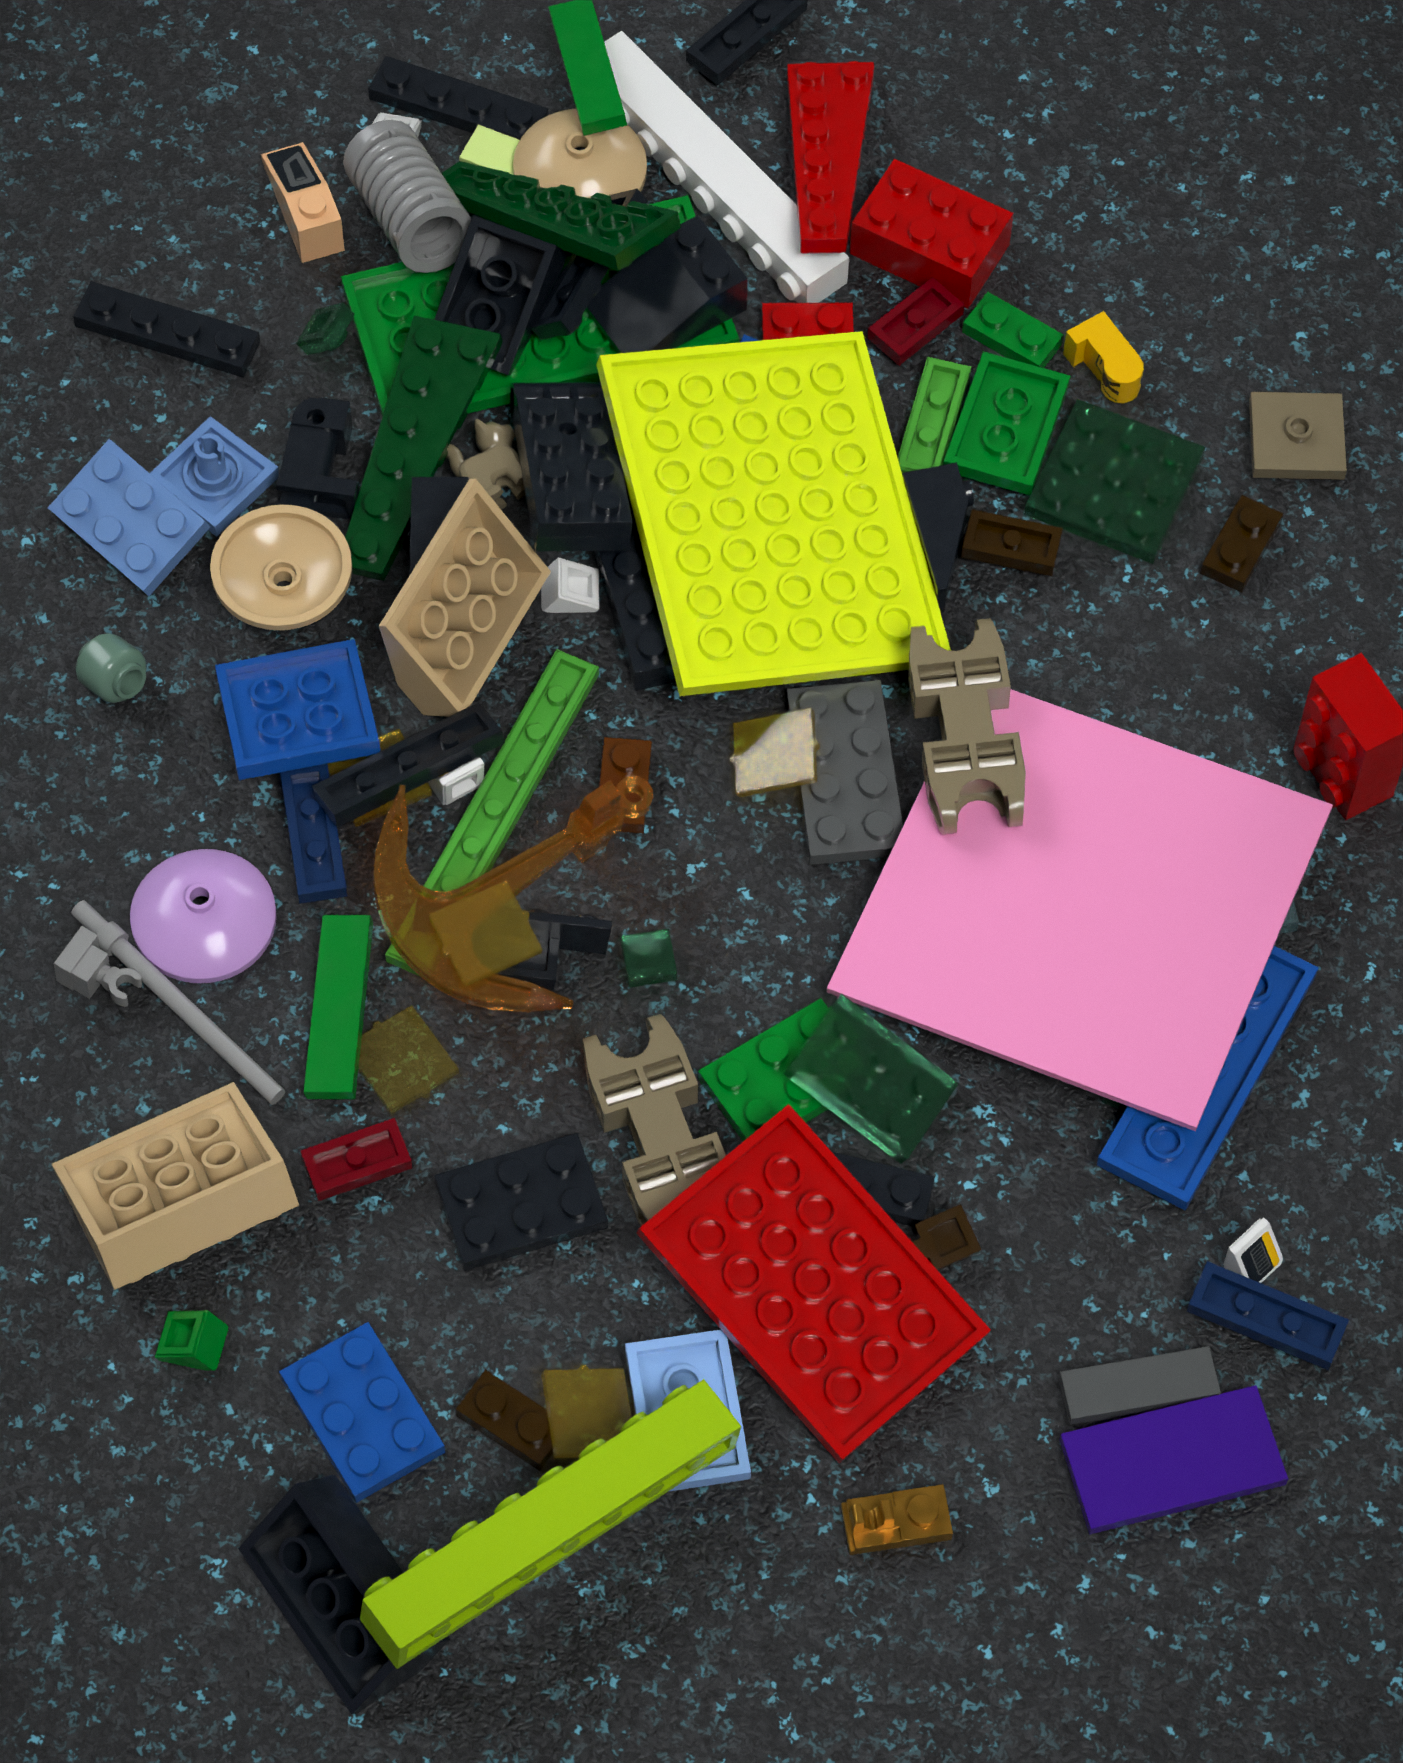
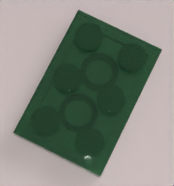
M843 994L835 998L783 1073V1075L900 1164L905 1162L912 1154L959 1084Z

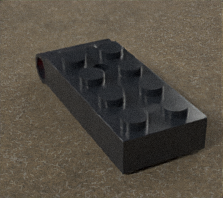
M601 382L511 383L510 413L516 436L535 551L629 550L633 521L622 465Z
M625 481L633 521L629 550L594 551L633 687L635 691L674 683L676 680L644 553L641 551L643 549Z

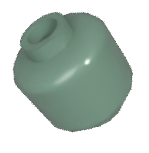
M111 633L101 634L91 639L81 648L76 663L77 679L85 688L102 700L110 703L123 702L137 695L145 684L147 669L145 657L137 648L120 636Z

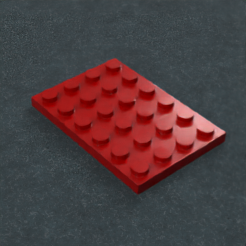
M789 1104L644 1223L636 1233L839 1464L991 1331Z

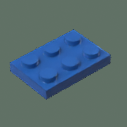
M369 1322L279 1371L280 1379L355 1503L445 1453V1445Z

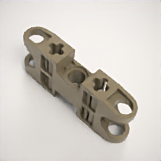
M990 618L977 619L975 621L974 638L971 644L957 651L941 648L934 641L932 635H927L924 625L911 627L908 682L914 719L938 716L942 741L923 743L922 768L928 804L939 831L943 835L957 833L960 810L967 803L976 800L993 804L998 809L1001 817L1006 816L1008 827L1023 826L1026 771L1019 732L995 735L991 710L1009 708L1011 690L1004 646L993 621Z
M661 1014L646 1018V1027L650 1038L647 1048L635 1057L624 1058L617 1056L610 1051L607 1045L601 1046L596 1034L582 1038L589 1094L603 1131L606 1133L628 1125L640 1156L622 1162V1181L640 1226L726 1156L717 1132L696 1139L692 1138L681 1108L698 1103V1083L683 1044Z

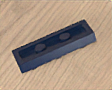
M328 764L280 772L299 904L348 897L338 829L315 800L312 789L313 785L329 778Z
M1208 1261L1187 1308V1312L1326 1370H1329L1349 1322L1347 1318Z

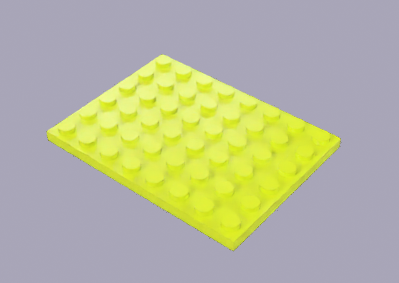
M863 331L599 356L596 366L679 696L909 670L911 627L924 625L927 635H932L934 641L941 648L951 650Z

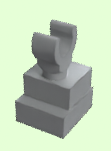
M83 926L80 927L54 962L56 981L89 999L100 984H102L104 989L109 991L111 999L117 1005L127 1007V994L120 991L118 986L129 982L138 988L142 987L141 975L136 970L131 968L119 969L115 966L110 967L108 953L100 949L98 935Z

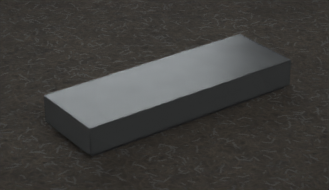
M1209 1346L1061 1371L1059 1374V1382L1070 1425L1150 1412L1221 1394Z

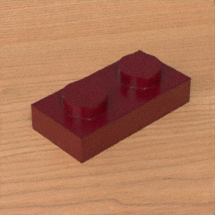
M931 277L868 328L867 338L900 366L961 317L964 313V303L934 277Z
M395 1118L300 1151L303 1164L318 1201L412 1169V1160Z

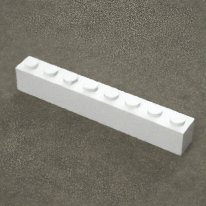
M623 31L606 40L604 43L625 112L627 125L640 138L646 156H652L663 167L669 180L675 185L680 184L691 195L696 207L702 213H709L720 224L724 235L731 242L737 241L748 252L752 263L760 271L766 270L787 299L795 300L797 303H819L847 284L849 257L844 252L800 253L797 205Z

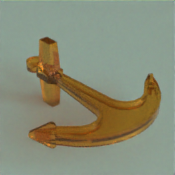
M638 776L623 778L616 787L609 780L584 797L579 809L570 813L566 829L464 886L447 892L433 891L420 885L409 872L406 863L409 826L405 799L406 785H400L395 800L383 823L375 852L373 885L377 910L382 925L400 956L418 975L435 988L457 1000L491 1010L518 1012L573 1008V1000L558 995L531 982L494 974L481 966L473 954L471 945L472 934L483 921L571 852L583 863L604 849L611 837L621 831L623 817L639 818L644 816L649 811L653 799L651 785L644 778ZM635 792L640 795L641 801L637 803L630 802L626 799L625 794Z

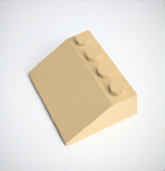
M477 479L468 480L379 625L397 685L423 715L450 717L471 706L551 572Z
M234 1082L52 1163L54 1172L114 1290L129 1283L137 1282L146 1275L175 1262L183 1261L194 1253L218 1242L231 1239L242 1231L266 1220L274 1219L282 1213L299 1206L284 1160Z

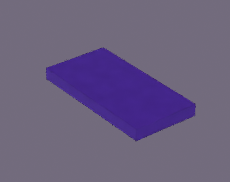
M1257 1385L1062 1433L1059 1439L1089 1535L1285 1486L1288 1481V1476Z

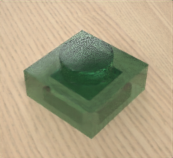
M343 302L316 309L296 344L307 355L335 350L346 339L348 334L346 329L355 314Z
M669 929L621 936V949L629 988L677 980V968Z

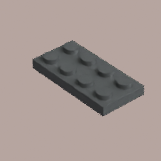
M881 680L787 689L786 700L810 865L889 857L903 828Z

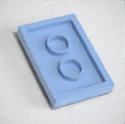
M714 1330L625 1343L635 1414L645 1412L649 1415L663 1406V1400L676 1388L682 1385L691 1388L704 1379L741 1425L734 1449L670 1491L751 1479V1469L728 1338L722 1330Z

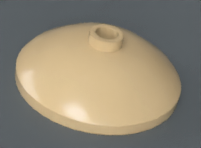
M568 109L555 112L540 119L524 133L515 150L513 169L514 175L539 179L540 187H558L562 184L574 187L575 193L578 196L591 198L596 192L612 195L636 188L641 192L647 175V157L640 138L629 125L583 136L576 109ZM582 147V148H585V149H583V150H576V149H574V148Z
M271 505L244 514L224 530L213 549L210 571L213 588L218 599L233 616L249 625L262 629L291 630L320 620L340 603L351 581L352 560L349 545L344 535L328 518L314 510L301 506ZM281 581H288L291 583L287 586H277V584Z

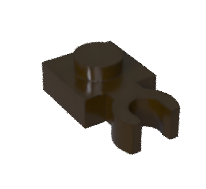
M961 1204L915 1224L920 1238L912 1242L928 1260H931V1263L938 1271L982 1252Z

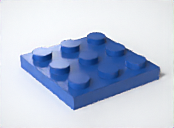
M355 639L215 665L239 780L374 755L381 751Z

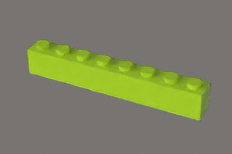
M703 1379L691 1388H688L686 1385L676 1388L663 1400V1406L649 1415L645 1412L634 1415L622 1426L621 1433L606 1442L603 1438L594 1441L580 1453L578 1461L565 1469L562 1466L552 1468L538 1480L537 1487L523 1496L519 1493L510 1495L495 1508V1514L480 1524L477 1521L465 1524L452 1536V1542L437 1552L433 1548L423 1551L408 1565L409 1570L393 1580L389 1576L384 1577L369 1587L364 1594L365 1598L362 1600L360 1620L395 1668H400L734 1449L741 1425L708 1383Z

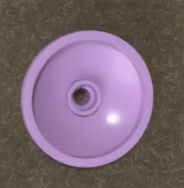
M215 849L186 851L158 864L141 881L134 894L130 910L132 935L140 953L164 975L189 983L222 981L238 975L249 968L261 957L270 944L277 918L274 895L263 874L242 857ZM205 896L208 898V901L201 905L192 902L196 897Z

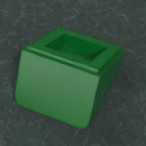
M208 1310L168 1311L155 1358L167 1363L205 1371H215L221 1357L228 1326Z

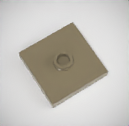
M1251 392L1249 411L1253 478L1345 479L1347 469L1342 394Z

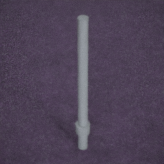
M85 900L80 901L74 906L71 914L85 928L98 935L100 949L108 953V956L115 955L127 968L136 970L141 975L142 982L271 1105L276 1104L284 1096L285 1090L128 942L129 935L116 922L111 921L108 923Z

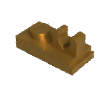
M944 1484L847 1499L846 1502L841 1503L850 1555L952 1540L953 1531Z

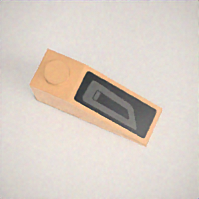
M304 143L261 154L263 165L301 262L304 263L345 251L340 214L327 182Z

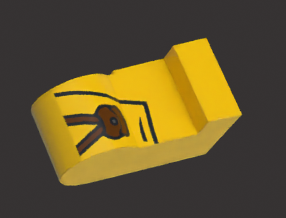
M1104 311L1066 331L1063 355L1073 367L1084 361L1097 379L1101 381V391L1107 399L1116 403H1127L1138 396L1144 370L1143 362Z

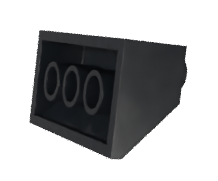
M336 1475L294 1484L238 1548L352 1715L359 1713L422 1671L450 1640L448 1636L396 1669L361 1622L362 1600L365 1598L364 1594L368 1588L384 1577L389 1576L393 1580L404 1572Z

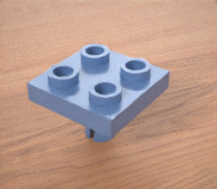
M210 416L155 467L150 474L211 526L208 531L217 537L278 479L279 469L277 465Z

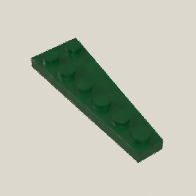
M462 161L457 162L441 173L467 212L554 244L563 250L616 271L629 266L639 256L652 247L661 244L665 238L681 228L678 212L671 209L631 201L625 207L612 204L610 195L596 192L591 198L576 195L574 187L561 184L558 187L543 188L540 187L539 179L523 175H512L509 172Z
M413 316L345 537L351 552L352 574L382 581L385 580L411 528L412 477H433L437 468H441L448 454L447 448L456 430L461 428L468 414L467 408L476 390H480L503 342L501 334Z

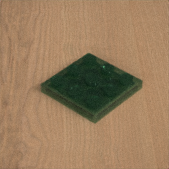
M1077 399L1026 503L1024 515L1052 526L1063 528L1065 531L1153 564L1203 459L1205 447Z

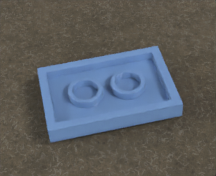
M110 439L107 440L48 507L51 512L148 596L153 593L211 527Z

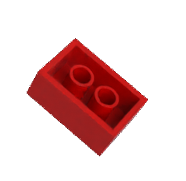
M894 158L852 221L850 254L917 286L923 285L931 277H934L962 301L965 308L969 309L1010 245L1014 213Z
M1362 652L1312 677L1294 745V754L1299 765L1305 771H1311L1320 784V791L1325 802L1332 804V808L1336 807L1345 821L1393 797L1403 767V709Z

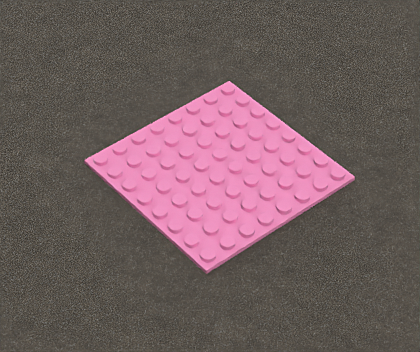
M1011 689L1009 708L991 710L995 735L1019 732L1026 771L1023 826L1008 827L1006 816L1001 817L998 809L993 804L976 800L967 803L960 810L957 833L943 835L939 831L929 807L924 781L827 986V993L1196 1132L1333 805Z

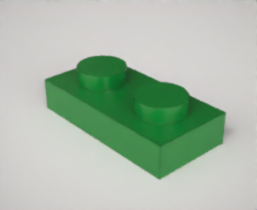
M989 292L984 295L965 319L962 333L1002 356L1041 368H1045L1062 346L1064 334Z

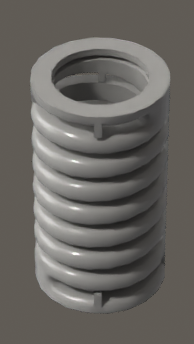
M384 120L365 127L349 142L344 153L343 165L345 173L406 267L423 273L436 272L449 267L457 260L472 220L409 125L402 121Z

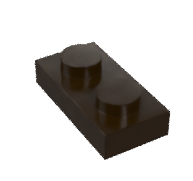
M1241 495L1203 561L1200 574L1242 593L1280 527L1284 513Z
M972 509L961 558L1052 576L1063 528Z
M486 1369L456 1408V1417L539 1471H541L569 1432V1424Z

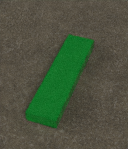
M573 0L548 6L583 136L627 126L625 112L593 1Z
M371 915L322 916L304 1083V1094L307 1099H356L373 933Z

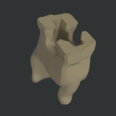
M475 419V442L482 453L464 460L459 448L449 444L446 458L449 460L451 470L456 477L477 479L502 510L507 506V503L502 498H499L504 492L501 488L508 487L518 500L526 495L520 459L516 451L512 449L515 433L508 424L501 425L492 421L483 423L481 420Z

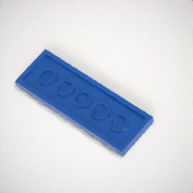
M1274 946L1196 1132L1127 1106L1099 1155L1097 1166L1186 1211L1313 983L1319 967Z

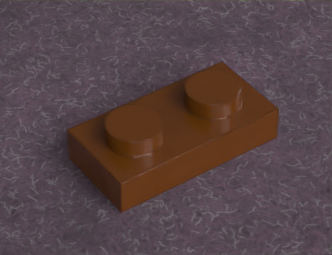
M604 737L596 830L644 834L652 741Z

